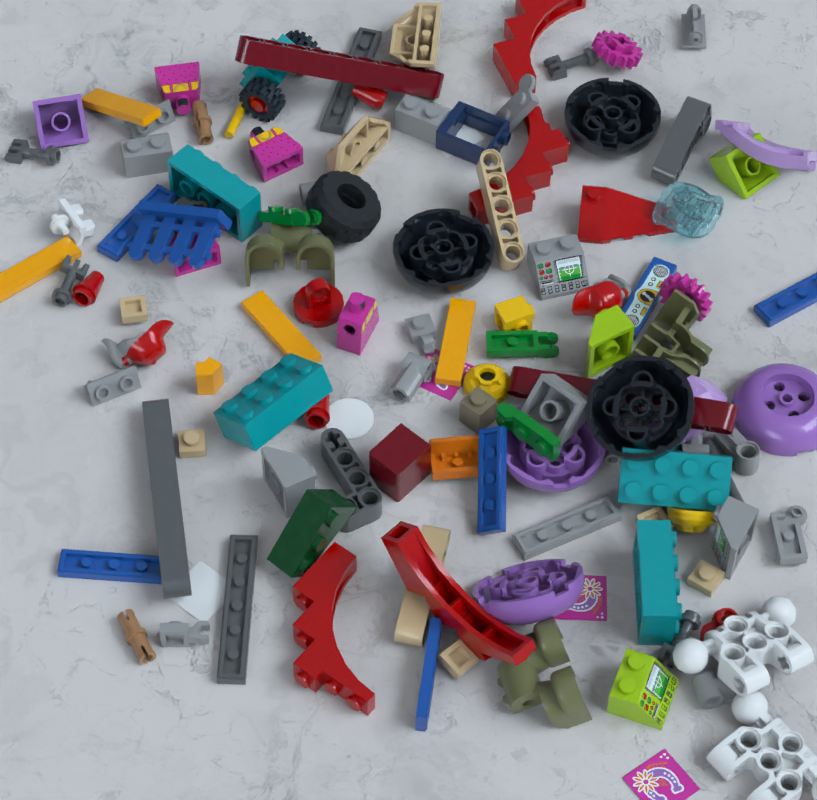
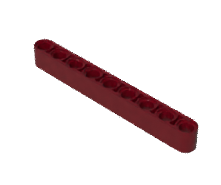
M240 35L235 61L247 65L438 99L444 79L443 73L430 69L409 67L403 64Z
M513 366L506 393L514 397L527 399L541 374H556L589 396V392L596 379ZM636 396L631 397L626 403L630 404L631 400ZM656 396L653 399V404L660 405L662 396ZM695 397V415L691 429L731 435L736 421L738 406L728 402Z

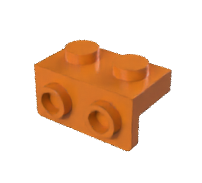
M479 435L429 440L431 445V473L433 481L478 477Z

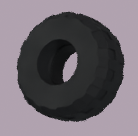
M330 171L321 175L311 187L306 198L307 210L315 209L321 212L322 215L321 223L314 225L315 228L320 230L324 236L336 242L355 243L363 241L374 230L381 218V205L377 193L368 182H365L358 175L347 171Z

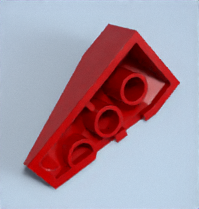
M582 185L578 226L579 242L606 244L610 243L611 239L624 237V240H631L636 235L646 234L647 236L678 232L679 210L608 187Z

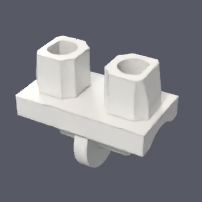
M65 198L59 199V210L51 217L50 229L54 234L63 233V235H67L76 246H82L84 237L93 235L95 224L91 219L82 221L84 213L79 203L70 205Z

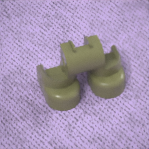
M271 223V235H257L247 243L245 253L246 287H250L252 269H275L274 263L276 260H279L280 270H284L285 253H296V270H300L301 260H307V269L331 270V285L335 287V250L333 243L323 235H312V225L299 227Z
M675 289L629 357L640 355L659 357L674 364L686 378L691 375L699 377L701 366L704 367L708 364L709 355L713 349L694 337L689 331L700 316L696 303ZM667 339L673 346V349H666L660 346L659 343H664Z
M552 617L536 623L533 628L534 632L525 636L533 639L537 648L518 666L502 661L497 667L500 676L497 682L500 687L504 688L506 694L503 696L504 703L510 706L513 714L543 704L553 727L568 729L592 720L576 683V675L571 665L552 672L550 680H540L539 673L549 667L553 668L570 662V658L561 640L564 638L555 618Z

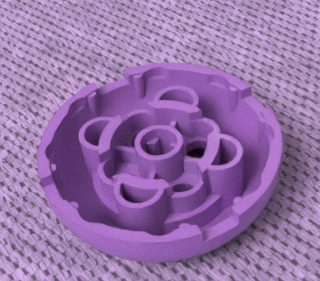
M787 363L766 365L749 373L736 388L732 404L738 406L735 423L747 441H753L758 444L760 450L778 456H797V453L808 450L813 452L817 450V374L804 367ZM766 404L773 405L774 409H769Z
M523 403L522 405L518 406L517 409H518V410H521V408L523 407L524 403ZM587 419L583 426L560 447V456L553 462L547 457L539 455L525 441L519 440L512 431H507V470L518 482L536 491L561 493L579 488L595 476L605 458L606 450L594 438ZM572 446L573 448L569 453L565 451L566 447Z
M544 559L525 562L501 569L502 575L493 579L491 576L484 577L473 587L472 595L474 601L486 612L505 625L537 623L562 614L577 602L584 588L583 568L577 562L566 565L565 559Z

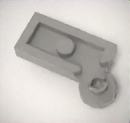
M531 74L522 76L519 82V90L495 114V116L510 121L509 132L539 104L537 96L532 93L536 80Z
M790 506L785 514L782 512L770 513L769 521L779 565L807 563L808 555L801 525L807 520V512L801 506Z

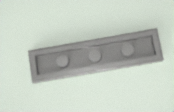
M607 495L512 535V541L525 561L621 521V514Z

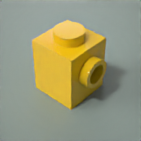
M523 295L495 304L494 322L499 331L532 330L535 311L533 306L526 302Z

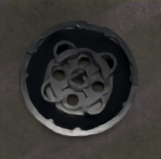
M599 78L580 85L570 94L566 101L564 119L570 136L581 148L597 156L620 158L633 155L643 150L652 142L660 127L661 109L654 95L643 86L623 79V82L609 81V78Z
M431 209L420 212L403 223V227L394 237L393 256L401 275L414 287L432 294H456L475 286L487 274L493 261L494 241L488 228L476 217L469 218L460 214V211L455 209ZM430 249L433 251V252L430 253V254H426V253H425V252H427V251L430 250Z
M647 355L633 356L614 363L613 367L602 377L599 376L589 392L586 404L588 426L597 442L612 455L631 461H650L673 451L687 436L695 415V397L688 379L671 362ZM636 396L631 400L630 404L626 403L631 397ZM656 396H662L660 405L653 404V399ZM627 421L634 422V427L629 425L624 428L623 426ZM653 422H660L659 427L650 429V425ZM622 447L651 449L655 451L649 454L645 452L628 453L622 452Z

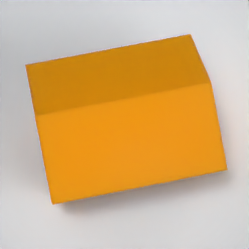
M208 357L204 362H196L198 395H214L224 384L222 364L211 357Z

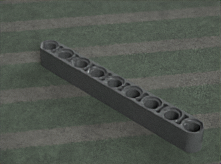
M169 399L143 401L142 408L164 599L192 596Z

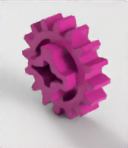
M605 30L602 33L598 32L592 43V47H594L593 52L598 53V58H604V62L613 67L619 65L621 69H624L625 66L629 69L637 67L643 55L641 53L642 48L636 47L637 42H631L630 37H626L623 33L615 34L612 30L610 33Z
M676 272L675 275L669 274L659 286L658 295L663 297L660 300L661 303L665 304L675 289L693 300L700 313V316L697 318L699 322L711 311L710 306L713 304V301L708 299L711 294L703 290L706 286H699L697 284L698 279H690L688 274H685L683 277L679 272Z

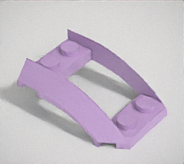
M728 120L715 121V130H720L721 135H724L737 148L750 157L774 167L815 171L817 151L786 147L763 138L765 142L763 143L748 135L755 133L750 129V123Z

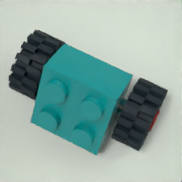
M291 30L286 35L282 34L277 40L273 37L271 38L274 41L321 49L316 47L318 45L317 41L313 42L311 40L313 37L310 35L306 37V33L303 31L299 33V30L294 32ZM248 65L242 72L245 77L239 83L243 87L239 94V102H243L241 104L242 108H247L246 112L248 114L251 112L254 119L259 117L261 122L264 120L266 122L273 121L286 103V100H284L285 95L280 94L282 90L280 88L276 89V87L289 72Z

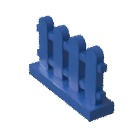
M140 200L136 209L143 215V219H138L136 224L139 227L133 242H129L127 245L129 249L128 255L134 261H140L144 258L146 252H149L148 258L154 264L161 263L165 256L169 255L168 260L175 267L181 266L187 257L189 258V264L198 270L205 265L206 260H211L212 254L210 251L216 237L220 238L222 234L220 230L229 231L233 222L221 209ZM155 230H158L153 244H150ZM175 232H177L178 235L176 237L173 247H170ZM195 235H199L193 250H191L190 247Z

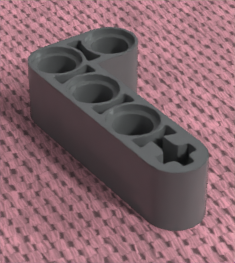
M690 96L685 99L653 165L652 178L673 186L677 183L699 135L704 136L710 126L712 119L711 104Z
M337 428L326 429L320 438L322 458L346 495L344 498L357 507L340 529V532L348 533L368 525L381 517L382 494L344 433Z

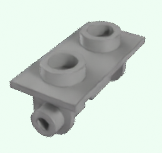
M691 4L687 9V14H681L683 48L706 49L705 14H701V8L697 4Z
M169 99L154 105L160 108L162 115L146 127L128 121L124 122L126 130H131L133 138L145 136L176 121Z
M135 365L125 366L122 370L94 381L89 380L84 385L85 392L90 396L93 407L142 388Z

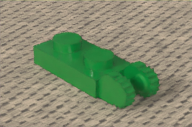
M274 205L268 206V210L258 211V221L304 227L319 225L322 221L321 212L315 209H309L307 212L301 211L300 208H285L283 210V206Z
M538 330L486 331L487 358L557 357L559 355V347L553 344L558 343V334L554 332H538Z
M501 402L497 406V425H503L507 428V431H512L519 440L525 441L539 455L547 457L552 462L560 456V438L508 402Z

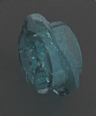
M676 182L666 187L662 192L660 199L655 204L652 220L655 224L664 225L682 236L702 238L714 229L716 222L721 217L724 200L721 196L711 195L696 185Z

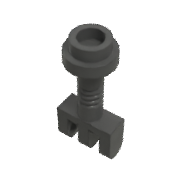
M588 47L584 49V54L561 61L559 55H555L545 59L543 63L551 79L556 81L567 77L566 69L585 63L589 67L594 66L595 62H598L597 53Z
M13 139L12 146L9 147L8 153L4 157L9 163L22 164L25 157L45 159L46 164L54 165L59 163L61 151L52 145H49L46 150L29 148L28 140Z
M66 255L59 270L66 274L61 287L55 288L52 293V301L59 307H65L71 303L73 297L70 290L75 279L82 281L90 265L85 263L82 270L78 269L81 262L78 259L75 260L73 266L69 265L72 257L70 255Z
M685 610L682 613V619L679 620L682 626L673 646L664 643L659 652L657 660L661 664L664 662L665 656L668 655L670 658L667 666L673 668L672 653L676 644L683 639L689 638L691 631L698 630L701 625V617L698 613L692 610Z

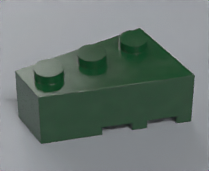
M307 489L267 560L291 578L302 577L318 560L357 507L333 489Z

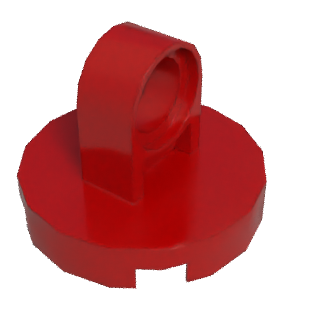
M316 278L295 294L293 300L294 313L303 324L305 321L312 324L313 328L328 327L338 321L339 315L344 308L343 295L338 288L328 284L325 279Z

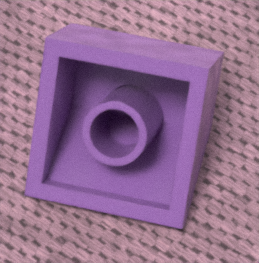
M81 94L32 101L41 149H46L49 145L61 147L89 142Z

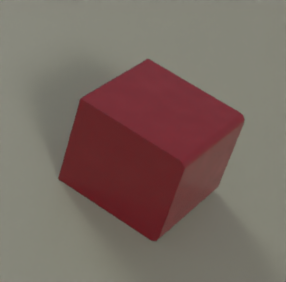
M402 423L369 451L370 476L377 487L396 502H400L431 473V445Z

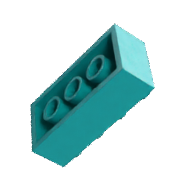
M189 144L167 160L170 191L176 193L178 199L186 196L192 201L203 200L208 205V208L221 209L233 222L230 230L226 232L242 243L262 227V222L258 221V211H261V195L254 186H249L239 176L230 173L220 163L212 161L202 151L196 150Z
M290 353L282 357L280 362L271 369L264 371L254 382L244 386L237 395L225 401L213 413L225 438L257 451L313 405L331 393L333 389L323 365Z
M622 447V452L628 453L645 452L649 454L655 451L651 449ZM673 450L660 458L650 461L620 459L617 501L715 511L719 504L724 505L729 496L733 457L729 455Z
M637 520L632 551L638 645H663L664 643L672 645L674 635L679 634L682 604L677 603V596L680 595V579H676L675 573L678 572V555H674V548L677 545L676 531H671V520Z

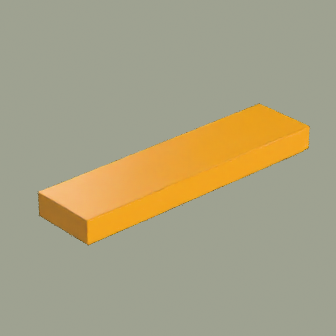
M99 88L82 97V104L85 108L146 127L162 115L159 107Z
M66 236L0 273V303L59 270L66 255L72 256L70 263L82 257L81 250Z
M263 290L241 302L245 312L285 356L292 353L316 363L322 361V355Z
M451 298L435 384L461 387L476 301Z

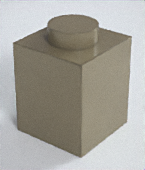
M477 386L460 401L459 421L479 435V429L487 428L496 420L497 400Z

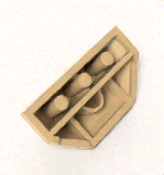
M418 2L414 9L405 13L393 24L389 58L409 67L437 70L441 37L442 3Z
M364 115L347 133L341 136L338 144L327 152L325 157L327 173L330 171H347L359 176L390 140V122Z

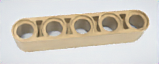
M487 149L481 153L476 165V172L498 263L502 269L513 271L519 267L524 257V247L501 154L497 150ZM484 161L492 162L494 167L486 166ZM489 184H496L500 189L494 190ZM495 207L503 208L505 213L497 212ZM500 230H507L511 236H504ZM506 253L514 254L517 259H509L506 256Z
M423 525L421 529L423 537L444 566L451 530ZM407 588L396 624L394 642L423 647L432 610L424 596L410 592Z

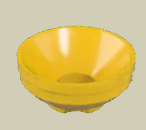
M484 363L476 365L464 377V393L467 396L478 386L495 398L497 404H500L509 395L506 393L510 379L509 375L503 368L495 364ZM484 372H490L494 374L495 378L485 381L480 375Z
M667 507V516L677 527V530L704 533V530L716 521L713 519L715 511Z

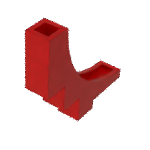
M516 0L515 13L517 16L505 19L504 37L506 41L493 44V62L512 96L519 90V82L522 76L531 74L536 80V74L530 58V53L536 40L556 20L569 13L584 9L586 7V0Z
M536 106L523 119L528 133V143L521 158L506 173L516 216L532 211L533 200L536 198L534 190L550 186L551 175H553L552 166L567 162L568 151L571 149L569 139L563 136L560 129L552 130L550 124L545 122L539 106ZM490 184L492 189H500L496 184ZM481 189L470 192L469 212L472 217H476L484 225L489 224ZM495 207L497 212L505 213L503 208Z
M400 521L381 537L407 590L424 596L435 618H441L442 625L455 629L459 638L480 660L486 662L494 657L518 666L537 648L533 639L501 623L486 612L461 588L435 556L418 526Z
M334 542L292 586L295 605L302 611H305L293 623L294 641L298 646L305 649L293 662L294 679L301 687H308L315 693L324 685L330 694L338 695L346 700L353 710L361 711L369 716L375 709V693L360 682L346 665L337 647L333 632L336 605L345 586L357 571V557Z

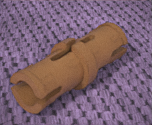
M196 100L191 105L194 115L193 127L197 130L198 142L201 145H209L214 140L211 131L212 119L208 115L206 102Z
M126 609L129 620L126 619L123 611L118 614L117 620L126 634L127 644L133 647L139 663L147 664L144 653L147 654L150 662L155 659L156 653L148 642V634L145 628L140 626L134 611Z

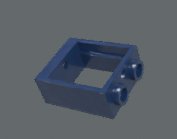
M458 101L436 131L435 148L477 165L484 150L494 149L500 153L501 148L508 145L512 135L509 132L510 121ZM466 125L494 138L485 149L460 139L456 135L462 126ZM484 161L486 166L491 164L490 161Z

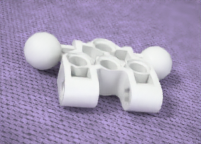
M774 596L765 601L760 614L750 611L744 616L732 615L727 617L723 625L717 627L716 630H710L705 633L704 641L695 638L681 640L676 644L672 653L675 666L686 674H695L702 671L708 663L709 656L712 655L719 662L717 677L741 697H745L769 685L770 676L765 668V664H772L782 673L789 675L813 663L814 654L810 645L791 628L797 617L796 607L790 599L783 596Z
M758 690L745 697L737 694L731 704L736 720L744 725H755L756 727L741 726L711 750L707 755V761L726 781L732 780L746 769L752 770L755 778L763 784L754 790L747 800H799L802 792V780L805 778L812 785L813 799L817 800V756L804 743L803 737L799 733L792 731L781 718L773 719L768 714L767 700ZM742 742H751L754 747H745L742 745ZM784 746H791V747H793L796 751H794V752H789V751L785 750L783 747H784ZM762 763H770L774 768L767 769L762 766ZM790 784L794 787V790H786L782 785Z

